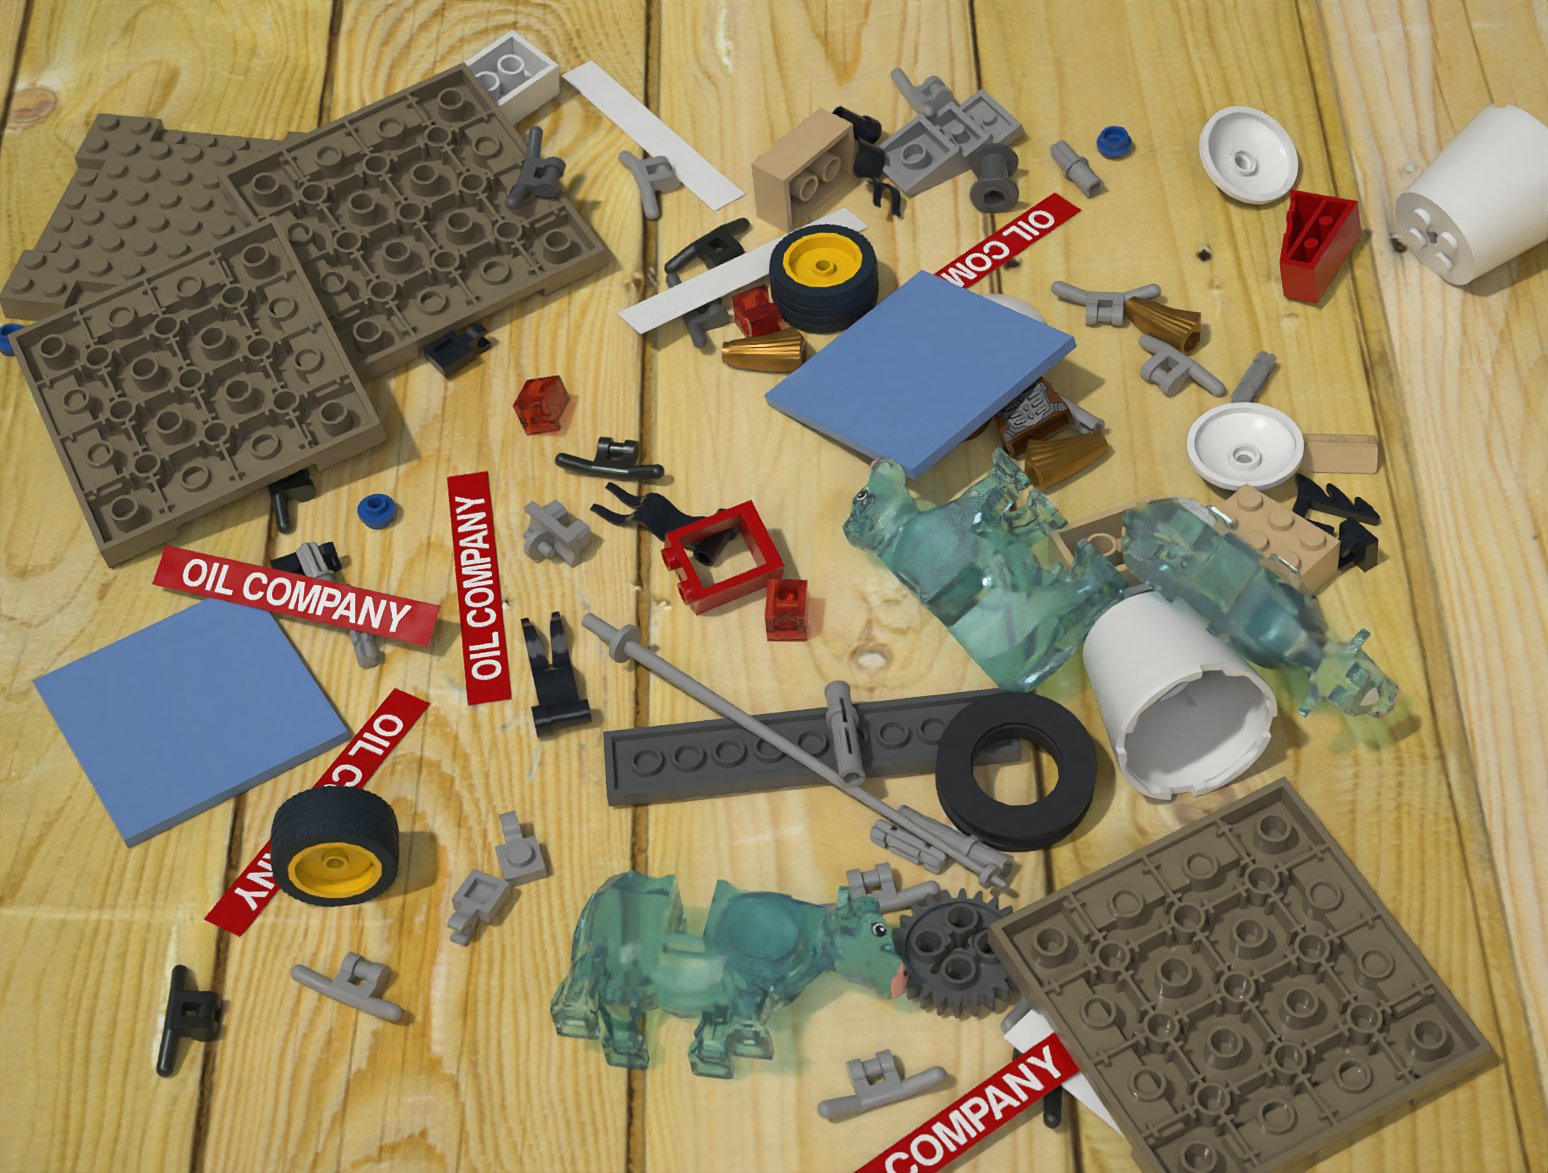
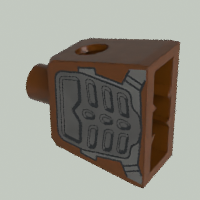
M1042 376L994 415L1002 440L1012 459L1026 452L1029 439L1046 441L1075 424L1067 404Z

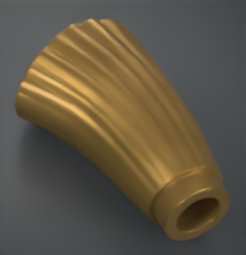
M1137 296L1131 297L1125 304L1124 314L1143 333L1168 343L1186 356L1199 346L1201 312L1179 310Z
M791 326L767 335L731 340L730 342L723 343L722 361L724 364L750 370L794 372L806 361L807 353L802 350L805 338L795 327Z
M1099 431L1053 441L1029 439L1025 455L1024 475L1038 492L1044 491L1092 464L1108 450L1107 441Z

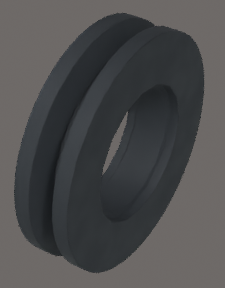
M1028 692L996 693L967 705L947 725L937 750L936 791L945 814L963 834L967 836L974 834L982 838L984 844L999 851H1036L1061 841L1084 819L1094 793L1097 776V757L1092 739L1086 728L1073 713L1061 704L1047 697ZM1022 738L1039 744L1053 757L1058 767V781L1055 788L1044 799L1029 805H1008L992 799L979 788L973 776V764L977 755L987 745L1002 739Z

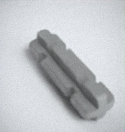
M1261 351L1253 360L1254 363L1249 366L1238 383L1239 386L1231 394L1232 400L1230 403L1254 402L1253 399L1257 397L1268 380V376L1271 375L1276 367V357L1273 353L1268 354L1265 351Z
M348 629L359 666L362 668H367L370 665L375 666L379 662V656L372 634Z
M883 819L877 820L871 828L870 839L873 843L883 848L889 845V851L917 865L923 862V868L933 873H940L948 862V855L933 845L929 847L928 842L902 828L894 830L895 825Z

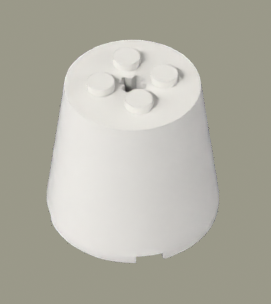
M1495 103L1486 106L1398 197L1395 204V215L1399 229L1412 252L1429 270L1449 283L1464 285L1548 239V128L1528 112L1510 104L1504 108L1496 107Z
M1163 591L1146 592L1129 597L1106 611L1088 633L1083 647V663L1118 767L1125 780L1138 792L1162 800H1171L1172 794L1191 792L1196 797L1209 793L1241 775L1258 759L1272 737L1269 733V728L1273 717H1277L1278 711L1277 702L1271 688L1262 676L1183 597Z

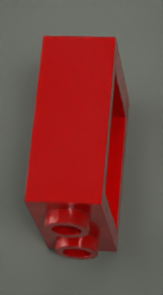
M752 500L666 533L664 549L661 550L666 568L669 572L674 570L680 581L677 587L682 601L685 605H692L696 616L782 581L785 568ZM737 526L757 567L703 588L683 547Z

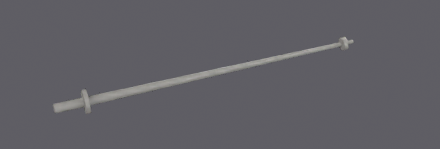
M592 613L586 614L583 618V627L610 643L609 656L617 663H624L631 657L976 872L980 875L978 884L983 888L989 889L994 884L1001 889L1007 887L1006 881L999 878L1000 867L994 863H990L984 868L859 786L854 788L842 786L839 783L838 772L640 644L641 631L634 625L629 624L618 630Z

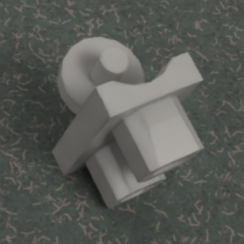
M556 499L542 508L534 501L524 506L525 512L531 517L529 527L523 533V538L526 540L524 544L525 554L532 560H539L544 556L551 559L554 555H557L572 569L581 563L579 551L592 541L589 526L579 519L568 527H564L563 525L569 521L568 511Z

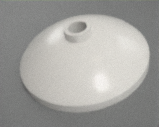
M1246 106L1227 107L1215 113L1201 131L1199 152L1202 164L1211 180L1229 196L1245 203L1267 204L1281 198L1294 184L1298 173V157L1295 146L1285 129L1266 113Z
M1236 402L1215 407L1201 415L1189 430L1186 449L1190 464L1208 482L1232 491H1238L1247 483L1261 491L1282 484L1298 470L1304 454V439L1296 423L1281 411L1263 404Z

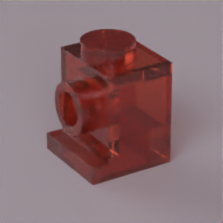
M765 284L732 296L734 320L745 338L767 335L781 330L778 323L782 322L780 310L775 302H769L768 287Z
M560 375L526 380L513 404V408L526 435L559 431L561 429L559 419L570 397Z
M768 579L764 615L767 641L807 642L809 612L808 580Z

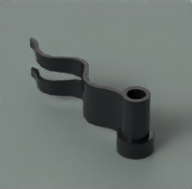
M842 106L835 108L832 112L833 114L853 124L854 139L858 142V153L853 167L854 174L858 178L874 185L873 204L876 207H881L883 189L890 190L893 214L900 217V191L888 183H882L880 178L886 160L885 152L874 143L877 142L881 135V123L870 116H860Z
M609 482L605 488L613 493L622 503L634 509L643 506L648 507V509H638L629 515H621L595 503L590 508V511L616 526L623 527L632 522L640 523L664 543L666 533L706 518L705 516L693 517L684 514L668 499L658 493L651 492L642 497L633 496L612 482ZM724 508L718 509V510L716 511V513H719V512L724 511V510H726V509H724ZM735 526L686 547L695 549L693 555L699 563L705 566H712L727 543L733 541L740 531Z
M559 611L551 613L552 664L549 665L533 624L529 618L521 619L539 705L531 706L537 738L551 736L555 730L592 723L588 699L579 700Z

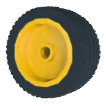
M835 224L806 226L805 228L793 231V233H789L788 236L779 241L772 251L769 264L771 297L778 315L786 323H789L790 326H794L802 331L821 334L843 331L875 307L879 290L878 263L870 241L868 242V239L859 234L858 231Z
M340 785L315 787L288 798L276 811L271 829L270 861L276 884L290 897L292 896L294 899L306 902L307 904L322 907L357 905L383 894L392 885V882L395 881L399 864V828L394 810L390 804L388 805L387 801H384L383 798L378 797L375 793L373 794L361 788Z

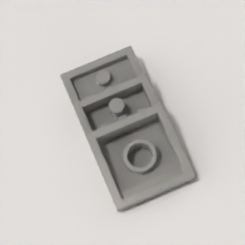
M980 89L960 106L950 101L937 111L931 119L925 118L920 113L881 143L879 147L884 150L886 159L882 173L908 197L935 187L970 170V157L978 147L988 143H1001L1008 146L1023 135L1025 131L1019 121L985 90Z

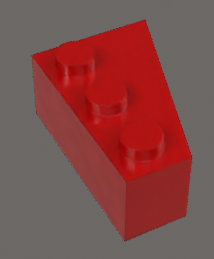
M1290 189V206L1286 215L1287 226L1286 232L1283 235L1279 261L1283 295L1288 298L1318 303L1361 237L1358 201Z

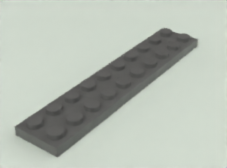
M1010 687L852 704V707L858 712L859 723L856 730L865 778L936 770L939 742L944 730L954 716L967 705L980 698L1001 692H1011ZM828 707L750 715L838 772L832 731L826 725L825 715ZM729 718L603 732L606 789L609 807L830 782ZM1002 739L987 745L977 755L973 766L1021 761L1019 739Z

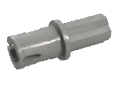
M1059 140L1056 144H1053L1050 148L1051 157L1064 170L1065 178L1073 181L1087 198H1093L1100 194L1104 188V182L1090 169L1088 160L1083 156L1079 157L1064 140Z
M315 542L301 544V547L296 550V555L305 575L334 582L335 573L328 569L318 544Z

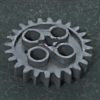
M965 888L960 889L958 898H951L949 892L943 890L942 900L938 902L932 896L927 895L925 908L913 903L911 905L912 917L901 914L899 917L900 928L892 929L894 949L891 943H889L891 973L897 975L900 964L904 963L906 965L909 976L906 987L907 999L911 1000L920 995V1007L923 1010L932 1003L937 1004V1015L939 1016L945 1012L947 1007L953 1008L955 1018H960L963 1008H969L972 1015L977 1017L979 1005L984 1004L993 1012L995 1011V998L1008 1003L1010 1001V989L1020 991L996 954H985L994 952L987 942L989 925L1013 913L1011 905L999 910V897L997 896L986 903L983 902L982 891L979 890L973 899L967 898ZM929 950H931V951H934V952L926 953V952H924V951H929ZM955 977H963L964 979L956 980V979H953V978H955Z

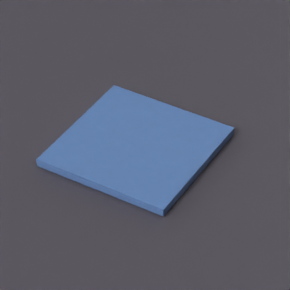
M921 270L764 396L769 406L873 459L879 457L893 459L899 466L898 472L916 480L1077 346L1074 336Z
M214 598L205 599L33 680L37 692L128 849L350 740L348 730L269 611Z

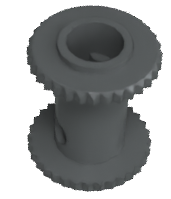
M988 143L978 147L970 157L971 170L975 176L980 178L970 188V199L973 206L984 213H1004L1013 208L1018 201L1019 190L1016 184L1010 181V176L1018 169L1019 159L1016 152L1009 146L1001 143Z

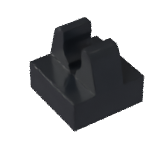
M1352 516L1339 524L1338 538L1341 541L1338 568L1341 571H1345L1358 566L1365 573L1377 565L1379 539Z

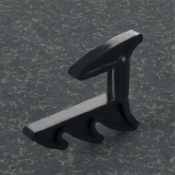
M1299 473L1295 475L1298 494L1292 511L1305 519L1308 510L1312 509L1346 519L1352 516L1358 522L1372 526L1379 525L1380 516L1361 497H1355L1353 504L1335 485L1327 483L1326 494L1311 479ZM1306 519L1331 536H1334L1333 526Z

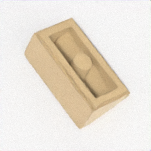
M1302 433L1304 454L1299 467L1300 471L1376 473L1378 462L1376 436Z

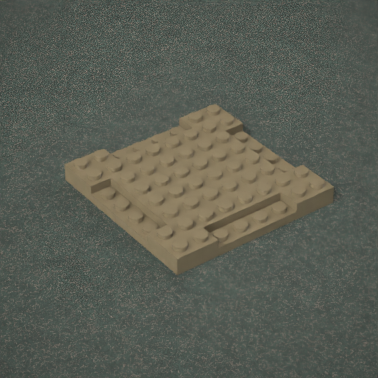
M465 62L217 174L221 193L245 228L276 215L362 385L419 358V348L438 340L452 330L456 331L539 290L544 296H547L606 267V249L560 188L555 197L548 198L527 194L517 209L510 210L506 207L505 200L517 185L526 158L527 144Z
M98 113L75 155L78 168L34 249H24L0 293V304L5 318L28 321L42 320L245 229V226L221 193L217 174L306 133L288 131L284 141L166 130L163 127L162 120L156 118Z
M276 215L7 335L98 549L109 568L180 536L176 527L313 464L316 465L318 471L324 470L388 440L383 426Z
M1285 776L990 924L988 929V944L1033 1011L1039 1009L1115 1121L1131 1145V1157L1142 1173H1277L1408 1101L1411 1105H1414L1486 1066L1493 1050Z

